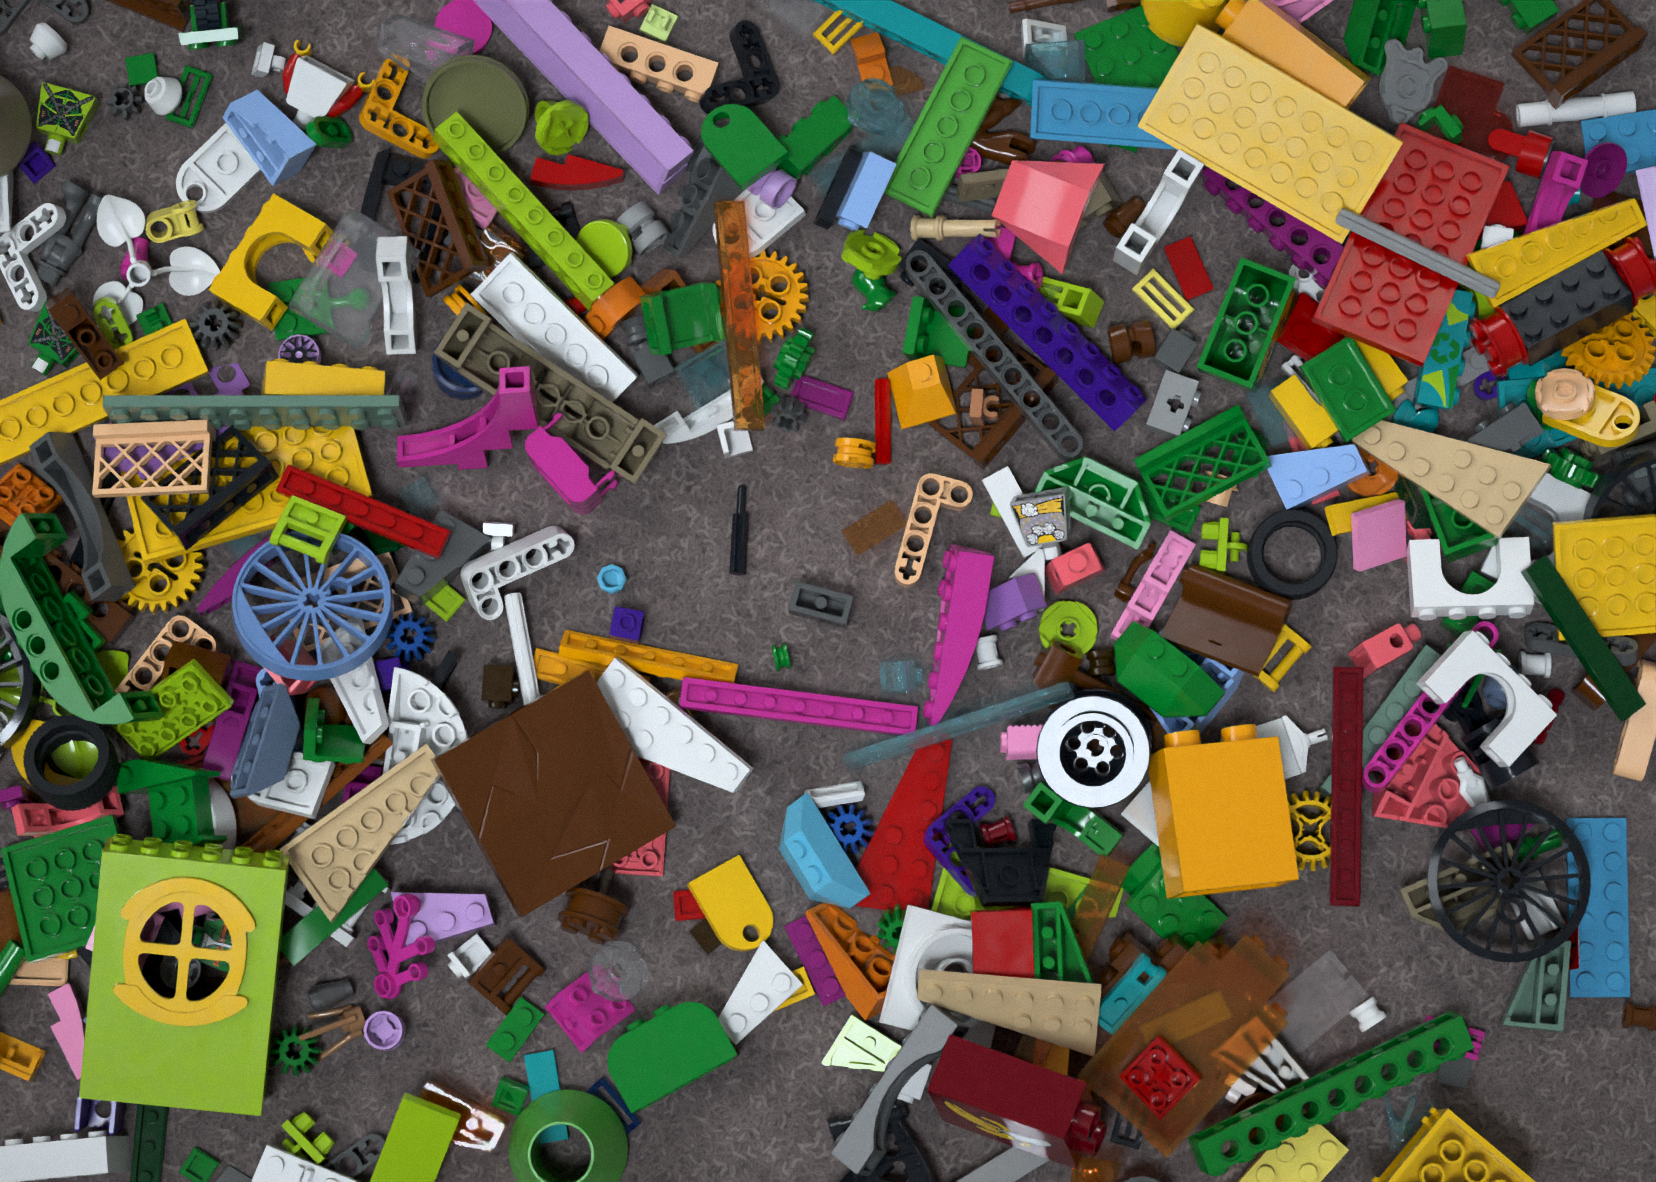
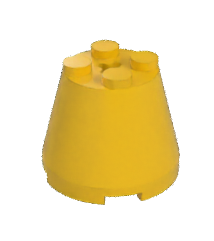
M1141 0V6H1143L1144 14L1150 24L1148 27L1156 36L1169 44L1183 47L1197 22L1215 33L1220 30L1221 27L1215 23V20L1229 0Z

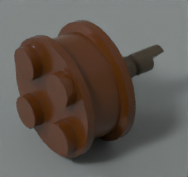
M613 864L602 870L595 891L576 887L566 891L565 896L568 898L565 910L559 912L557 916L558 921L562 923L560 927L562 930L573 934L579 932L587 935L588 940L604 945L606 940L617 941L620 939L621 933L618 928L622 917L628 915L629 909L623 903L606 895L614 874L612 870Z

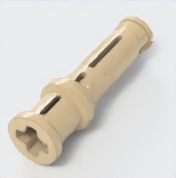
M914 215L911 220L910 231L914 241H917L918 238H935L937 241H944L948 237H976L979 234L983 237L999 238L1001 228H995L996 226H1001L999 219L948 220L944 215H937L936 218H922L920 215Z

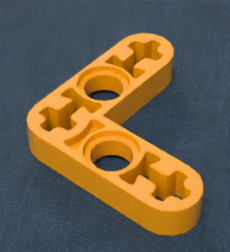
M391 55L384 61L377 73L360 112V124L367 131L419 158H430L439 147L433 141V136L428 128L392 110L408 75L409 65L403 57ZM392 65L398 67V73L392 80L387 79L391 74ZM377 88H387L391 93V99H382L377 93ZM372 112L377 114L375 122L370 120ZM389 119L390 122L388 123L386 128H384L383 126L386 123L385 121ZM394 124H400L406 129L407 134L405 137L397 136L394 133ZM416 133L413 142H410L409 139ZM424 139L429 141L427 149L422 147Z

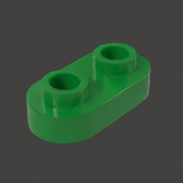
M317 116L306 124V135L319 147L342 149L353 140L351 129L340 118Z

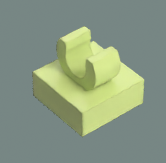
M652 4L639 30L666 44L678 20V16Z

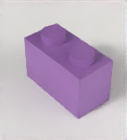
M1035 573L1016 577L988 591L984 621L988 630L1000 628L1001 632L1013 629L1018 626L1016 621L1026 622L1038 616L1037 611L1047 607Z

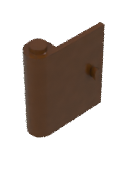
M1194 563L1190 568L1185 567L1179 581L1180 584H1183L1182 594L1160 636L1172 645L1259 677L1286 624L1293 600Z

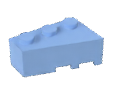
M258 89L231 102L222 117L272 186L300 172L317 145Z
M1355 444L1267 456L1272 464V467L1267 470L1286 510H1297L1371 474L1359 448Z

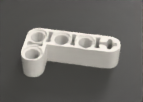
M553 525L467 562L462 567L460 576L471 606L485 620L498 618L504 608L498 588L567 558L574 550V540L564 529ZM536 549L534 556L526 559L528 551ZM509 561L508 567L499 571L501 563ZM482 572L481 579L473 583L472 578L474 575ZM492 598L491 604L486 608H482V603L486 599Z

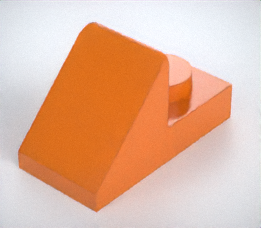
M875 32L850 39L865 95L892 88L893 82L886 60V52L879 33Z

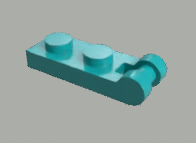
M1141 953L1135 959L1129 970L1100 1001L1098 1025L1111 1035H1114L1167 974L1163 967L1160 965L1155 966L1151 963V958L1145 953ZM1142 972L1149 975L1145 982L1138 978Z

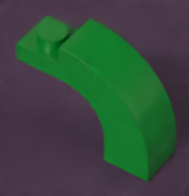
M1045 781L1039 782L1023 804L1026 809L1045 824L1053 823L1064 828L1104 859L1109 858L1125 836L1105 820V816L1095 808L1079 807L1066 802L1057 796Z

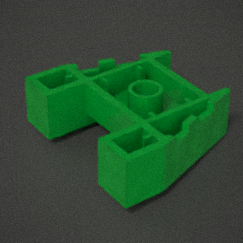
M135 759L119 763L116 779L118 794L148 793L153 837L162 839V843L174 844V841L185 840L192 842V846L205 847V844L208 843L221 845L227 840V835H214L208 779L220 776L219 771L190 767L189 765L175 764L163 760Z

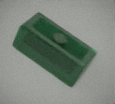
M1398 474L1394 489L1398 498L1405 501V513L1413 529L1432 528L1433 523L1414 483Z

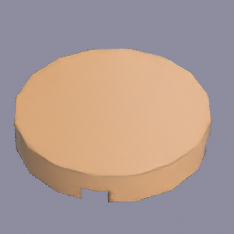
M1561 368L1552 370L1542 380L1541 378L1539 379L1535 389L1537 407L1543 414L1553 419H1577L1591 409L1595 399L1593 382L1589 377L1587 379L1583 376L1582 372L1576 369Z

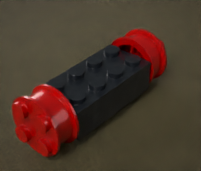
M1637 236L1634 238L1627 237L1624 239V244L1611 251L1608 248L1603 251L1601 250L1498 305L1493 309V314L1482 320L1478 318L1472 319L1470 329L1475 337L1472 340V344L1479 355L1484 354L1487 359V366L1494 377L1498 375L1501 377L1506 376L1507 370L1519 363L1532 366L1634 312L1633 307L1638 305L1639 299L1649 294L1656 296V261L1653 258L1649 259L1647 257L1644 246Z

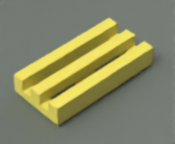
M1154 269L1132 288V291L1171 329H1176L1195 310ZM1152 278L1185 310L1182 314L1149 282ZM1143 286L1177 318L1175 321L1141 289Z

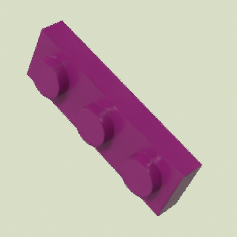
M804 916L784 926L823 1007L845 997L846 995L807 917Z

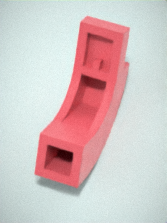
M112 787V790L109 791V794L104 799L86 809L66 811L55 808L48 803L17 804L11 808L17 835L34 836V838L112 814L116 818L124 815L117 787Z

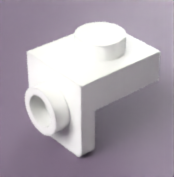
M475 934L457 950L447 955L451 959V962L447 965L458 978L463 975L466 979H469L492 951L481 937Z

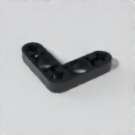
M738 22L729 35L744 78L707 88L699 99L700 107L706 114L727 104H739L747 108L765 104L777 95L779 91L778 81L759 31L752 22ZM742 31L743 34H748L749 38L741 37L739 33ZM753 55L757 57L760 61V68H753L748 63V56ZM761 84L763 87L769 88L768 92H766L765 90H760L754 94L753 91L756 90ZM734 88H739L745 93V101H739L734 97ZM723 96L725 97V99L721 100L717 105L715 102L709 101L710 97H712L713 99H719Z

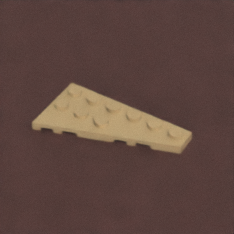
M1383 420L1352 440L1353 444L1498 539L1502 537L1551 468V465L1548 463Z

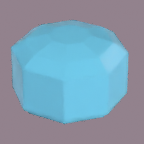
M613 564L601 568L597 577L601 590L611 595L621 592L627 582L623 569Z

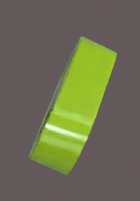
M106 296L96 300L93 305L95 321L114 350L131 343L133 340L132 331L117 301ZM106 305L108 309L114 308L111 310L113 320L109 321L105 314L100 315L102 306ZM117 326L121 334L126 333L123 342H119L118 339L112 340L114 338V327Z

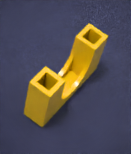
M273 193L269 201L262 206L261 212L254 223L246 230L245 236L238 247L231 252L221 272L214 277L212 285L208 290L220 301L228 303L233 309L273 331L288 306L277 296L258 286L256 269L259 260L270 248L282 243L296 244L320 258L337 234L326 223Z
M1354 340L1391 402L1404 394L1405 390L1403 387L1406 386L1408 380L1391 356L1384 351ZM1295 374L1270 391L1268 397L1307 450L1327 448L1333 443L1331 438L1339 433L1324 407L1314 401Z

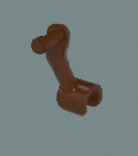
M1150 543L1148 549L1143 550L1131 562L1124 578L1120 581L1114 592V596L1119 600L1127 603L1135 588L1129 584L1138 568L1154 557L1153 551L1156 548L1154 543Z

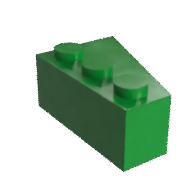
M1416 0L1417 8L1421 9V28L1425 36L1428 59L1462 55L1467 27L1462 0Z
M835 95L826 102L824 100L819 101L811 110V116L807 119L804 117L800 118L793 125L792 132L787 137L783 134L777 139L788 151L790 157L777 166V171L784 169L796 178L797 181L804 174L808 176L814 170L812 167L824 156L827 157L854 130L859 118Z
M1062 902L1031 903L1034 979L1095 984L1066 906Z

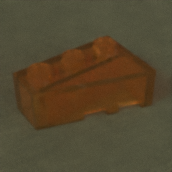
M431 1078L426 1082L419 1095L421 1099L461 1114L450 1142L457 1146L492 1152L499 1145L511 1122L508 1118L435 1078Z

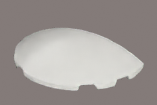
M394 667L387 716L390 725L388 739L393 745L386 750L383 774L426 743L435 756L468 738L467 731L459 716L460 713L449 697L427 678ZM440 777L390 845L404 843L422 834H427L442 823L451 812L455 803Z

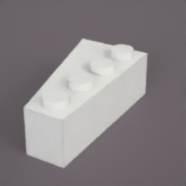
M106 1131L88 1132V1138L79 1139V1133L60 1135L61 1141H51V1136L33 1137V1143L23 1144V1139L5 1140V1146H0V1182H23L49 1178L131 1172L129 1136H107Z

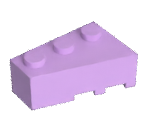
M391 892V896H392L393 902H394V899H395L397 896L404 895V894H408V893H405V892ZM409 893L419 898L421 908L417 915L411 919L406 946L415 943L417 938L426 935L431 936L436 944L496 925L488 896L485 894Z

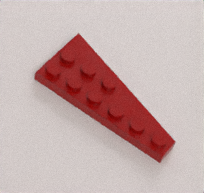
M922 736L856 868L857 873L870 892L869 896L855 905L856 907L884 911L888 908L894 911V907L897 904L901 906L902 910H906L907 905L911 904V906L928 910L936 857L924 844L923 835L927 828L942 816L952 740ZM934 833L932 837L935 842L938 841L939 833Z

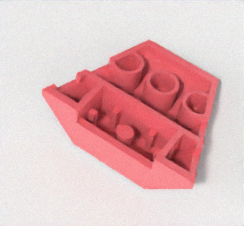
M1012 160L991 216L999 219L1003 226L1061 274H1064L1073 250L1074 240L1105 164Z
M1409 724L1405 728V733L1415 737L1420 734V729L1414 724ZM1435 724L1387 788L1382 792L1373 793L1372 816L1447 828L1458 816L1471 809V806L1459 793L1460 780L1453 761L1459 757H1464L1468 766L1471 765L1475 774L1480 776L1482 774L1463 751H1460L1449 739V735ZM1393 748L1389 758L1399 760L1402 758V753L1399 749ZM1380 773L1375 784H1379L1384 781V776L1382 773Z

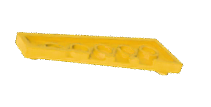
M1630 198L1471 252L1466 257L1473 270L1500 283L1499 291L1494 298L1485 296L1490 307L1495 308L1645 227L1647 223L1636 200Z

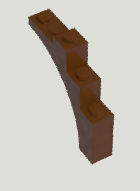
M1127 933L1123 939L1118 938L1111 945L1108 955L1112 967H1106L1099 975L1098 982L1096 983L1101 984V1001L1129 970L1135 959L1141 953H1145L1151 958V963L1155 966L1160 965L1167 971L1165 978L1159 985L1168 983H1196L1216 987L1239 996L1257 1009L1278 988L1275 977L1222 933L1216 940L1211 939L1205 945L1202 955L1176 933L1170 939L1165 938L1158 945L1156 954L1151 952L1131 934ZM1142 972L1138 978L1145 982L1149 975Z

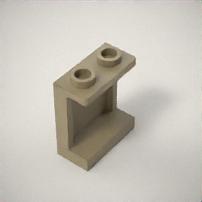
M1655 401L1643 404L1638 409L1640 413V427L1637 435L1630 442L1618 447H1602L1581 439L1582 442H1579V448L1582 455L1590 458L1595 463L1612 456L1614 451L1629 448L1656 437Z

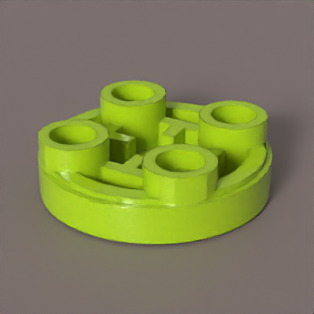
M598 219L588 223L580 230L576 242L609 278L622 273L632 263V243L628 236V228L624 224L608 219Z

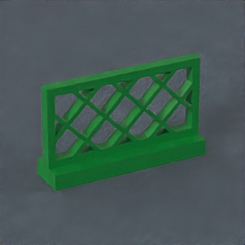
M1239 405L1133 459L1166 521L1272 467L1269 458L1248 424ZM1244 430L1246 431L1248 436L1244 445L1231 443L1233 436ZM1214 446L1222 447L1218 459L1205 457L1208 449ZM1228 449L1241 451L1237 463L1224 460ZM1247 453L1259 455L1262 461L1252 466L1243 464ZM1187 460L1196 461L1191 473L1178 470L1180 464ZM1202 463L1215 465L1211 477L1198 474ZM1221 467L1234 469L1232 477L1226 480L1217 478ZM1160 474L1169 475L1165 487L1153 484L1151 479ZM1175 477L1188 479L1184 491L1171 488ZM1194 482L1208 483L1205 491L1199 494L1191 492ZM1169 494L1181 497L1178 505L1167 510L1165 502Z

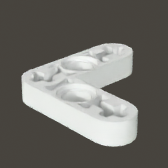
M45 203L12 227L11 232L4 233L0 237V269L18 305L24 310L38 312L47 300L45 289L27 254L64 226L66 221L65 211L62 207L55 204ZM32 226L34 236L31 240L27 241L25 239V231L28 227ZM22 266L25 273L23 279L18 282L15 273Z

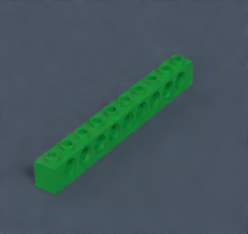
M1448 1011L1187 1137L1199 1169L1209 1176L1222 1175L1229 1170L1228 1167L1238 1162H1249L1256 1157L1255 1154L1263 1150L1278 1148L1282 1145L1281 1141L1285 1139L1300 1137L1309 1131L1308 1128L1316 1124H1327L1335 1119V1115L1343 1111H1354L1361 1107L1362 1102L1370 1098H1381L1388 1093L1387 1090L1395 1086L1408 1085L1413 1082V1077L1422 1073H1432L1440 1068V1064L1448 1060L1456 1061L1466 1055L1465 1052L1474 1048L1463 1017L1455 1012ZM1440 1038V1047L1434 1051V1042ZM1414 1051L1415 1057L1408 1064L1407 1057L1410 1052ZM1388 1063V1072L1381 1076L1382 1067ZM1362 1076L1361 1086L1355 1089L1356 1079ZM1336 1089L1335 1098L1329 1102V1093ZM1306 1102H1310L1308 1112L1302 1115L1303 1105ZM1283 1114L1282 1124L1276 1127L1275 1121L1277 1117ZM1257 1127L1256 1136L1249 1140V1132ZM1230 1140L1229 1150L1222 1153L1223 1144Z

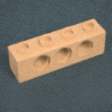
M608 26L599 51L608 56L612 66L618 72L628 74L630 80L640 84H645L646 81L657 84V89L666 93H673V90L684 93V98L699 103L700 96L707 88L714 86L719 72L718 62L612 26ZM627 52H635L638 55V58L632 63H627L622 59L623 55ZM655 61H661L665 64V68L660 72H653L650 69V65ZM687 70L693 76L689 81L683 82L677 78L679 72Z

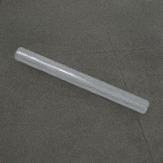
M1342 208L1337 215L1336 223L1487 297L1494 298L1499 291V282L1346 208Z

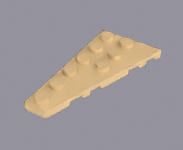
M427 743L279 849L283 852V855L290 856L289 864L331 923L334 922L440 777L430 760L436 756Z
M919 970L918 1000L1095 1057L1101 984Z

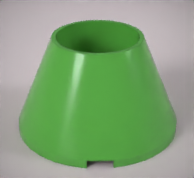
M574 1089L557 1090L538 1097L520 1113L512 1127L509 1138V1161L517 1182H619L627 1162L628 1140L619 1116L605 1101L583 1091ZM559 1124L569 1125L578 1129L586 1137L591 1149V1161L588 1170L583 1176L576 1179H561L552 1175L544 1167L539 1156V1141L548 1127Z

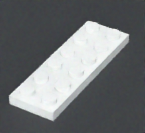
M513 252L470 294L515 339L611 402H614L639 376Z

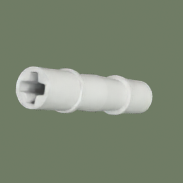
M1633 91L1610 94L1600 93L1599 96L1575 97L1556 110L1548 102L1549 99L1540 102L1516 104L1518 127L1545 124L1549 126L1552 125V122L1579 121L1596 117L1607 118L1609 116L1636 112V99Z

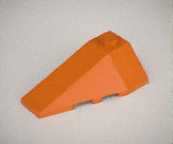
M821 903L808 909L805 915L848 1000L865 1021L880 1014L896 954H892L879 944L881 940L875 935L869 937L857 928V922L836 905Z

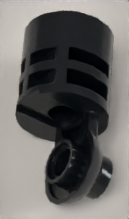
M1467 683L1443 715L1447 720L1451 722L1458 721L1465 733L1461 740L1492 790L1540 763L1529 745L1510 767H1499L1479 747L1501 723L1505 713L1489 721L1483 711L1482 701L1477 691L1468 707L1463 708L1462 703L1471 687V684Z

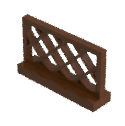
M105 0L181 32H184L191 18L190 5H193L185 0Z
M1584 0L1513 50L1511 56L1550 96L1548 102L1556 110L1641 49L1648 33L1641 26L1635 28L1609 0ZM1597 1L1604 8L1605 15L1589 14V6ZM1571 19L1584 21L1583 31L1567 29L1568 21ZM1588 21L1604 23V33L1588 32ZM1609 24L1620 25L1625 30V33L1621 36L1609 35ZM1550 34L1562 36V47L1546 45V37ZM1567 37L1583 38L1582 49L1566 47ZM1587 39L1603 41V49L1600 51L1587 50ZM1527 50L1541 51L1540 62L1529 61L1523 53ZM1545 52L1561 54V65L1545 63ZM1566 55L1582 56L1581 65L1578 67L1565 65ZM1544 70L1560 72V80L1552 85L1544 77Z
M436 159L424 164L425 169L387 191L402 234L408 238L409 252L426 297H433L473 272H482L490 267L450 161ZM428 176L432 184L429 195L420 191L423 180ZM404 191L411 192L407 208L402 206L398 196ZM419 196L427 199L423 214L414 211ZM435 202L440 205L442 210L439 221L430 218ZM413 216L421 218L417 234L413 233L410 227ZM429 222L437 225L433 241L424 237ZM444 229L449 230L452 237L449 247L440 244ZM423 242L432 245L427 260L422 259L420 254ZM438 249L447 252L443 267L434 264ZM455 255L460 258L463 269L457 273L450 270ZM433 268L441 271L439 282L435 286H432L430 280Z
M1002 335L1000 340L1014 352V357L1017 361L1018 356L1025 360L1018 361L1022 366L1031 365L1039 371L1033 380L1048 395L1059 382L1056 373L1050 368L1044 367L1015 343ZM990 350L986 355L987 360L991 361L993 359L994 362H997V353L999 351ZM979 364L953 393L954 402L956 403L958 428L945 430L938 424L941 419L931 421L928 425L984 470L1027 419L1013 402L1001 403V388L997 383L979 386L978 375L985 370ZM1015 373L1016 382H1008V384H1018L1020 382V376L1017 373ZM975 381V386L969 387ZM972 388L984 389V391L996 390L1000 404H991L988 410L998 409L999 419L992 425L962 428L961 413H970V407L960 408L959 398L961 395L972 392ZM1027 395L1023 399L1024 404L1030 408H1034L1040 403L1035 395ZM1007 408V410L1002 414V409ZM983 431H988L983 437ZM979 432L980 442L973 450L963 444L962 433ZM953 434H959V440Z

